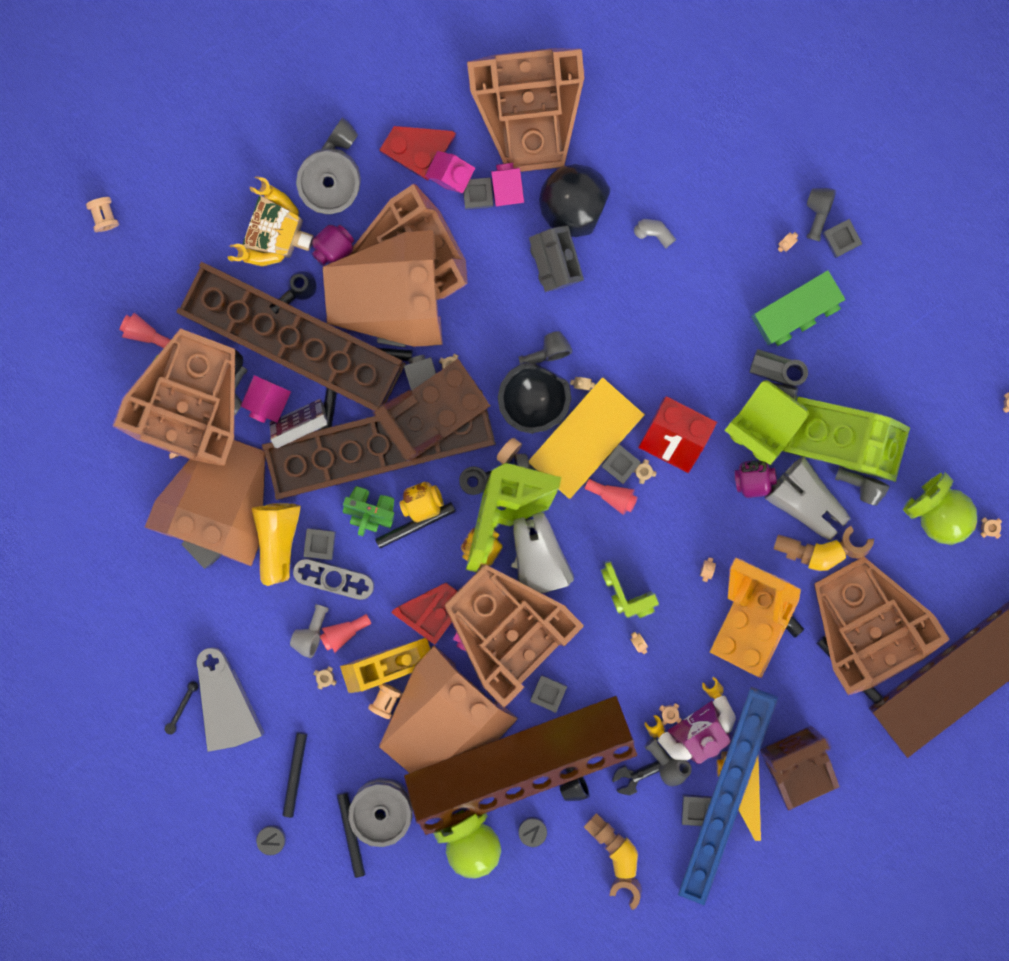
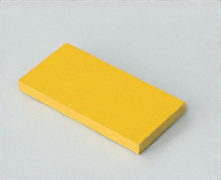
M602 377L530 458L529 464L539 472L561 477L558 490L571 499L645 414Z

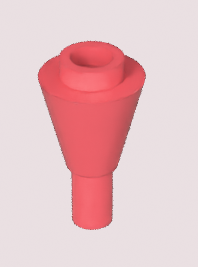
M135 312L131 317L126 315L119 328L120 331L124 332L122 338L154 343L162 348H165L171 341V339L157 333L154 328Z
M591 479L588 480L585 486L586 490L601 496L604 501L622 515L626 511L632 512L638 498L634 496L635 489L605 486Z
M367 614L352 622L349 621L322 628L324 634L319 637L327 651L332 649L336 653L357 631L369 626L371 621Z

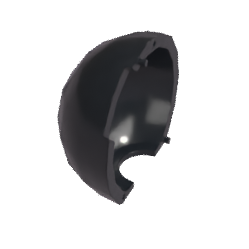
M578 164L563 166L551 173L542 185L539 198L541 213L552 228L568 226L572 237L590 235L593 233L610 194V187L603 176L591 167Z
M523 362L511 369L503 379L497 398L499 410L506 422L518 431L533 434L547 431L556 424L561 423L569 411L571 392L568 381L560 375L539 365Z

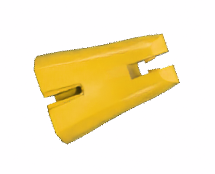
M272 503L266 506L251 508L260 546V580L266 586L289 580L291 547L299 518L300 505Z

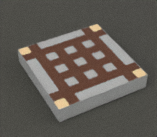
M321 399L280 417L278 423L275 421L270 422V438L275 448H279L327 425L325 407Z

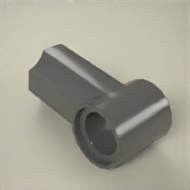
M759 349L756 350L749 371L751 374L791 387H799L808 377V369L804 362L790 360ZM790 367L797 368L801 373L800 380H790L786 374L787 369Z

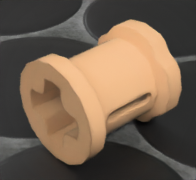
M102 197L86 203V207L88 210H91L95 222L94 232H104L119 226V222L114 219L110 207L112 202L110 197ZM100 210L103 211L105 219L102 218Z
M383 683L379 685L380 690L373 704H369L368 709L383 718L391 719V711L397 699L401 698L402 692Z

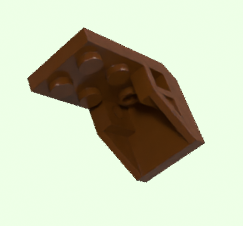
M457 359L412 391L408 390L373 412L405 459L411 461L491 407V405L460 360Z
M813 726L802 729L760 749L788 811L840 787L826 752L831 748L826 738Z

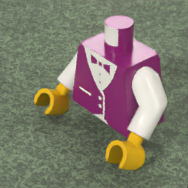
M712 677L715 685L711 689L704 682L702 683V688L714 701L709 702L667 730L668 732H664L665 727L657 715L653 716L657 722L656 726L649 727L646 722L644 723L649 735L654 738L658 737V742L675 760L691 759L696 764H700L709 757L717 756L721 749L731 743L730 732L736 717L726 696H722L723 686L715 677Z

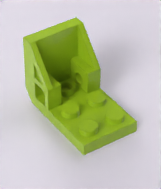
M797 397V402L809 411V416L783 450L784 452L840 465L847 469L896 482L910 431L909 426L876 413Z
M508 463L493 469L482 495L466 570L477 572L481 563L486 564L488 554L491 553L494 536L492 535L497 523L513 526L515 519L525 517L526 520L533 517L534 514L547 511L560 487L561 477ZM503 506L506 507V509L499 510L497 507Z

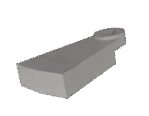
M215 647L203 650L197 657V668L207 752L236 747L263 736L265 733L235 670L231 669L224 652ZM208 654L219 660V663L215 665V670H212L211 666H205L204 661L208 659Z

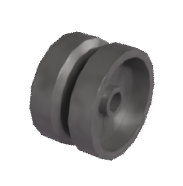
M325 148L315 151L304 160L298 170L296 185L299 196L306 206L318 213L334 214L342 212L353 203L359 192L361 177L359 168L351 156L342 150ZM325 177L333 178V186L330 184L327 187L323 184Z
M377 778L365 783L359 788L349 808V822L352 831L360 841L375 847H386L398 842L405 836L413 818V808L408 790L403 784L389 778ZM383 809L386 812V816L383 813L377 814L376 811Z

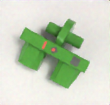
M355 486L350 497H345L343 513L352 516L350 524L359 527L358 535L363 537L366 529L377 532L379 525L391 528L394 520V498L380 495L377 506L366 503L369 491Z

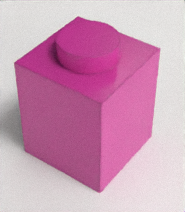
M437 151L425 177L447 190L463 193L475 167L453 154Z
M513 163L496 165L497 170L491 171L496 206L524 203L520 168H514Z
M254 375L241 407L251 411L249 417L265 423L266 419H270L278 423L291 391Z

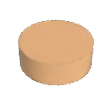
M511 438L498 453L497 460L501 464L509 463L520 450L522 443L515 438Z

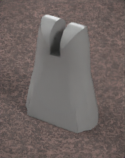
M800 457L777 480V485L772 486L771 494L765 496L767 501L829 541L838 532L822 516L827 512L831 516L830 518L842 526L851 519L847 511L829 491L805 457Z
M542 512L533 515L535 522L534 530H537L538 534L530 536V529L526 525L525 517L515 519L514 539L517 555L518 582L539 593L568 587L574 581V574L545 514Z

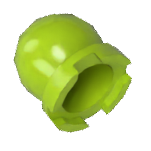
M944 472V474L939 473L921 487L924 492L916 500L911 497L902 510L911 519L920 517L921 527L928 537L937 543L954 545L965 541L975 531L977 508L966 494L960 490L951 489L954 480Z
M463 809V810H461V811H459V812H457V813H455V814H461V813H464L465 811H464V809ZM486 813L479 816L474 814L458 824L433 833L438 843H447L445 853L449 865L457 874L465 878L477 879L488 875L499 862L501 855L499 837L490 826L483 824L488 817Z

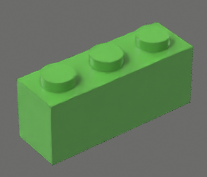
M826 271L758 311L751 318L767 345L775 342L778 347L792 338L790 332L800 328L803 332L815 325L816 321L814 318L822 313L827 318L840 310L839 303L846 299L830 272Z

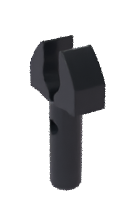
M657 760L635 771L627 769L626 765L618 767L612 777V782L622 777L631 779L626 786L617 788L616 791L624 795L636 793L638 781L658 773L661 764Z

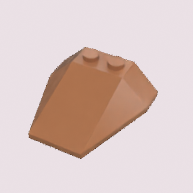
M548 48L495 54L467 61L470 91L503 163H513L514 168H520V172L563 167L584 82L582 49Z
M412 184L389 200L353 246V252L350 254L362 251L404 232L434 230L436 248L434 266L437 300L446 298L468 284L466 260L441 212L416 184Z
M434 230L404 232L324 266L323 279L327 324L413 347L443 345L441 316H438Z
M180 329L125 395L113 427L138 441L188 459L224 466L234 440L235 349Z
M233 440L224 466L189 459L155 500L145 528L214 551L226 558L252 567L259 549V540L251 508L263 506L265 451Z
M865 557L854 561L814 584L832 668L848 696L875 687L922 661L949 641L947 634L935 615Z
M486 564L444 605L483 687L503 708L524 688L521 683L559 645L565 646L584 627L563 604Z
M434 645L415 665L379 747L406 771L412 773L499 740L518 718L506 707L503 708L497 701L493 702L456 669L455 663Z

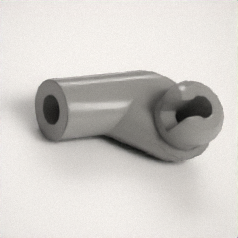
M642 219L634 227V234L638 238L644 239L647 235L656 236L665 249L676 241V238L659 220Z

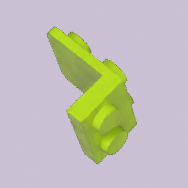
M764 380L741 412L729 423L724 431L730 434V438L734 442L750 449L758 460L771 465L809 416V411L773 383Z
M609 560L603 562L605 568L600 571L608 587L612 585L616 594L611 596L618 613L623 612L627 618L637 614L641 618L655 612L653 607L659 605L653 592L650 591L626 601L611 562Z

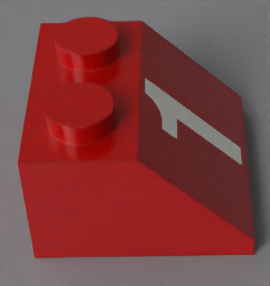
M666 396L657 409L638 448L689 473L703 451L717 422Z

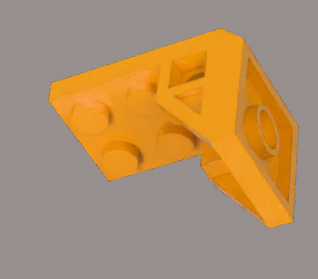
M735 558L730 568L728 599L734 602L710 653L762 678L799 602L801 589Z

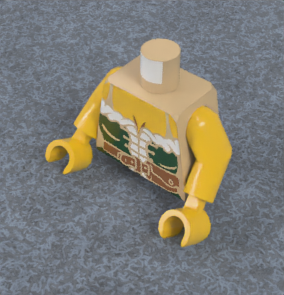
M256 176L255 178L261 181L262 186L259 190L250 186V191L264 197H258L243 244L229 245V247L237 249L238 256H227L228 260H243L245 263L263 267L280 263L284 257L290 258L294 247L309 251L314 235L300 231L303 220L299 217V209L288 195L269 185L265 178Z

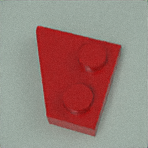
M394 126L379 151L426 181H429L425 175L436 152L446 153L456 137V133L447 130Z
M445 582L394 608L391 613L435 645L452 623L444 605L458 590Z

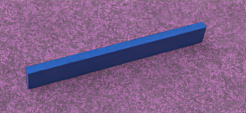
M753 687L749 690L678 893L681 897L705 906L778 696Z

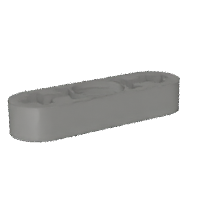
M303 559L295 565L293 570L294 577L300 584L354 599H366L374 591V581L369 575L320 561ZM309 564L311 565L310 570L318 573L320 572V567L325 568L321 575V584L316 583L318 579L316 576H308L307 580L304 579L303 573L299 572L300 568H304ZM330 571H337L342 576V582L338 587H331L327 584L326 576ZM347 574L352 575L351 582L358 583L361 579H364L365 585L369 586V590H364L362 594H358L356 587L348 586V591H344L343 588L347 583Z

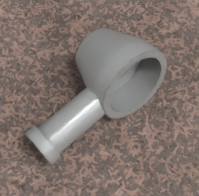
M315 604V612L309 629L295 630L290 641V646L307 658H312L316 653L320 642V629L325 614L329 610V608Z

